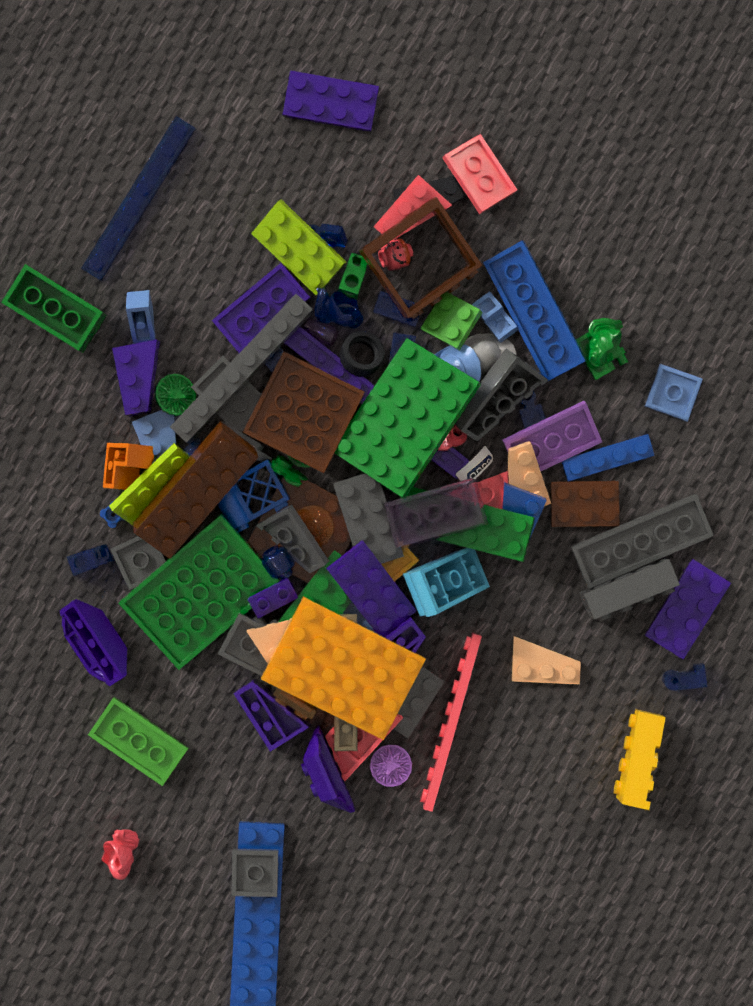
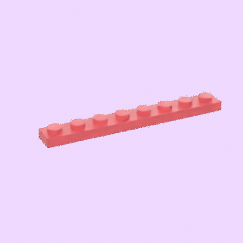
M472 633L471 637H466L463 647L464 650H467L465 659L460 658L457 671L461 672L459 680H454L451 693H454V698L452 702L448 701L445 715H448L447 723H442L439 732V737H442L440 746H435L433 759H436L434 768L430 767L426 780L430 781L428 790L423 789L420 802L424 803L423 809L433 812L482 638L481 635Z

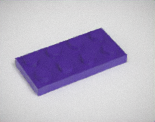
M290 70L282 115L289 118L371 132L379 86Z
M280 263L215 317L212 322L240 353L295 294L305 302L310 297L283 264Z
M362 540L326 568L375 633L383 637L416 612V609Z
M691 559L679 578L678 582L680 585L674 587L675 591L669 594L644 634L681 659L685 658L731 584L694 559Z

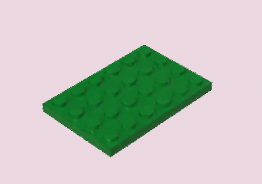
M406 338L349 423L335 454L405 499L481 386V383Z
M220 514L170 559L121 599L118 604L175 667L180 670L233 625L238 613L244 615L252 608L248 602L249 597L281 580L227 519Z

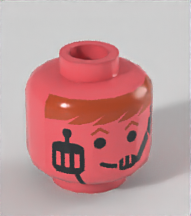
M400 238L384 245L378 251V256L383 268L386 267L388 270L394 271L409 266L413 250L409 243L406 244Z

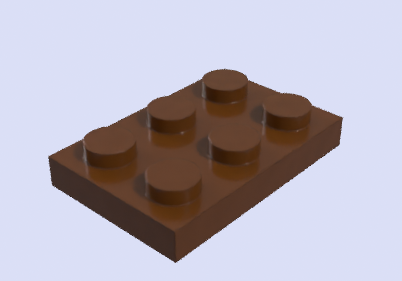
M619 481L550 482L551 527L619 526Z

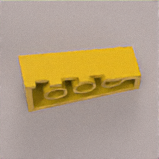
M635 709V714L630 715L628 727H631L630 736L625 737L623 746L626 749L625 758H621L619 763L621 777L620 781L616 780L614 785V793L617 794L616 798L624 805L646 810L650 809L651 802L646 801L647 793L653 791L654 781L651 771L657 768L658 753H655V748L659 749L661 746L665 723L663 715Z

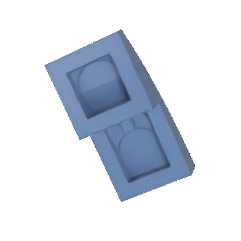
M490 291L472 304L483 312L480 316L500 343L518 331L517 325L507 315L502 305Z

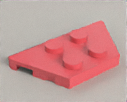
M397 714L387 735L403 719L401 715ZM334 727L325 736L328 745L332 748V755L335 762L338 763L342 773L341 777L344 781L352 775L383 741L357 727V751H334Z

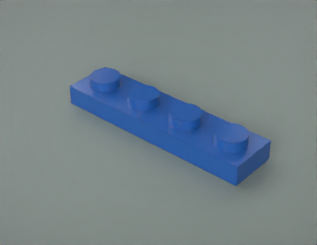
M646 434L570 457L562 461V465L568 482L655 455L649 435Z

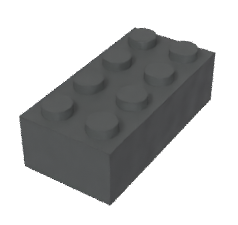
M660 559L595 587L580 591L579 594L588 616L594 620L603 621L612 617L611 613L614 611L622 613L632 609V604L634 603L645 604L654 600L653 596L656 594H662V596L675 591L674 587L680 584L670 559Z

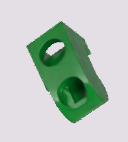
M351 253L338 288V294L358 300L368 265L363 256Z

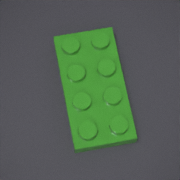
M113 697L88 734V736L161 786L165 784L189 749L182 742L116 697Z

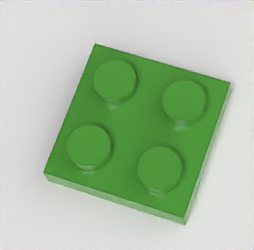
M445 292L441 295L443 299L434 305L421 330L460 351L483 312L479 308Z

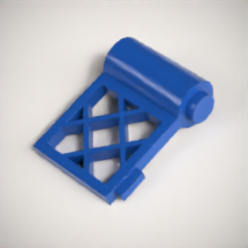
M269 459L246 471L238 480L247 479L252 481L249 493L241 491L236 482L217 504L223 516L238 533L249 528L248 523L273 508L277 512L288 506L287 501L290 500V497L277 473L271 468ZM265 466L270 473L268 482L257 479L259 470ZM255 482L267 485L264 498L252 494ZM270 487L279 489L283 498L278 501L267 499ZM251 498L263 501L261 510L254 514L249 507ZM266 502L271 503V505L265 507Z

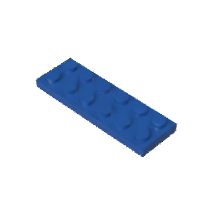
M524 240L483 262L536 365L548 381L587 361Z

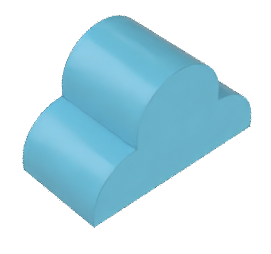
M467 547L403 573L419 616L426 615V617L439 614L490 587L475 549Z

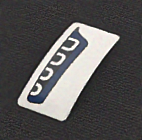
M484 446L466 466L456 473V476L465 487L468 486L492 463L493 455Z

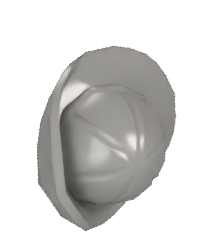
M476 334L470 336L464 342V345L474 350L480 360L481 378L479 382L482 381L506 348L516 355L514 345L506 339L500 343L493 334Z

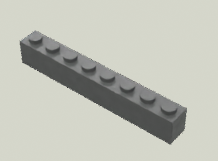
M295 294L170 428L186 443L190 444L314 313L313 309Z

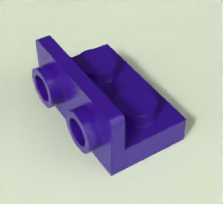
M285 578L248 598V602L257 618H260L297 599L298 595L293 583H290L289 579Z

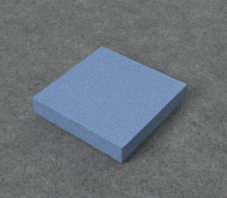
M659 364L645 407L687 422L703 379Z

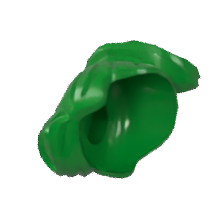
M601 318L590 323L588 330L592 339L589 342V361L592 365L600 367L606 362L613 361L612 354L621 342L622 332L620 329L623 328L621 320Z

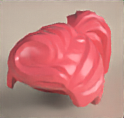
M129 829L114 831L112 835L113 841H106L103 844L104 855L102 861L109 867L112 876L118 880L127 878L134 861L133 850L139 844L137 832Z

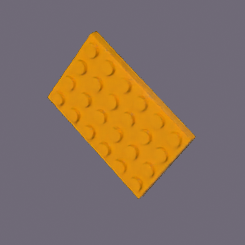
M303 596L261 680L384 740L426 658Z

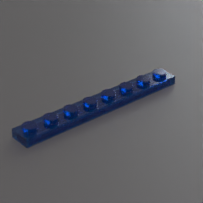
M177 116L174 118L83 264L82 270L102 281L195 132V127Z

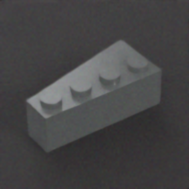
M506 348L480 382L481 386L455 425L463 433L478 441L499 423L501 417L506 413L510 414L516 409L515 405L522 399L530 397L533 394L532 391L540 384L544 385L548 379Z

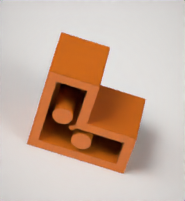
M107 443L103 488L126 490L140 476V469H148L153 463V446Z

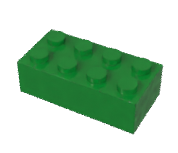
M26 264L1 302L84 353L107 316L101 310Z

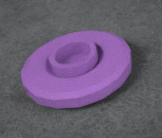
M388 744L381 746L374 752L370 762V770L378 783L388 787H395L408 779L412 770V761L404 748Z

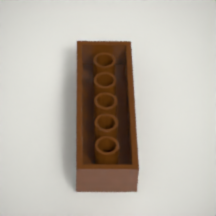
M220 421L133 522L134 533L170 559L257 460L256 448Z

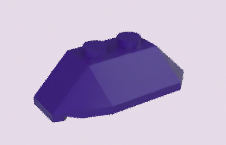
M77 599L62 608L60 616H62L64 636L88 673L105 682L108 686L127 675V647L104 612Z
M317 726L303 757L304 763L301 764L305 776L310 775L313 784H310L313 795L315 797L319 796L321 802L353 813L355 812L353 801L320 726Z

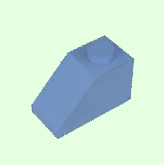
M150 291L127 292L126 312L133 344L156 340Z

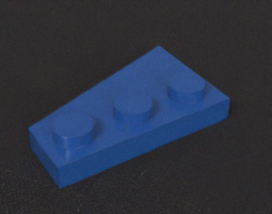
M504 482L502 509L535 517L532 535L547 501L546 498Z

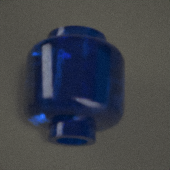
M274 545L262 554V566L271 578H281L283 580L293 573L291 569L295 565V560L285 547Z

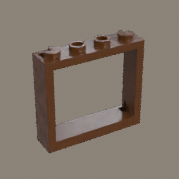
M437 197L430 199L359 250L404 318L412 317L414 319L424 313L423 308L428 304L433 306L443 299L441 297L442 294L446 291L451 293L461 286L459 284L460 281L464 278H467V280L473 278L478 273L477 269L482 266ZM433 212L468 265L410 307H407L372 254Z

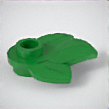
M278 455L276 459L274 458L271 462V468L278 475H283L287 483L300 487L302 485L300 480H308L304 474L292 468L293 462L281 455Z

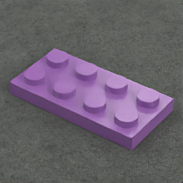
M585 401L502 439L507 452L511 447L530 441L540 471L602 443Z

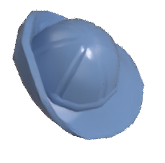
M463 344L460 351L448 346L434 354L475 380L480 381V360L471 347Z

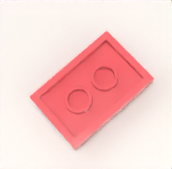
M481 134L443 156L444 162L479 214L517 191V188Z

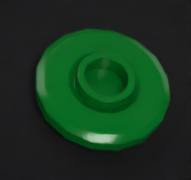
M166 375L155 387L157 405L168 415H182L196 400V392L191 388L193 386L192 382L183 375Z

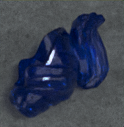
M325 288L316 289L318 297L314 309L315 316L320 322L329 323L332 321L335 324L356 329L363 323L364 318L362 312L358 310L356 299H351L340 291L334 292L329 297Z

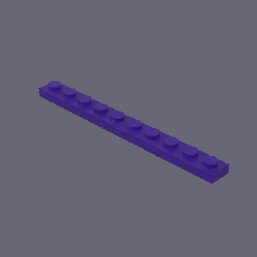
M301 327L284 343L312 366L364 391L365 394L360 402L361 405L374 388V385L363 376L352 375L345 370L337 355ZM453 447L448 451L437 450L431 459L455 479L458 478L456 473L470 462Z

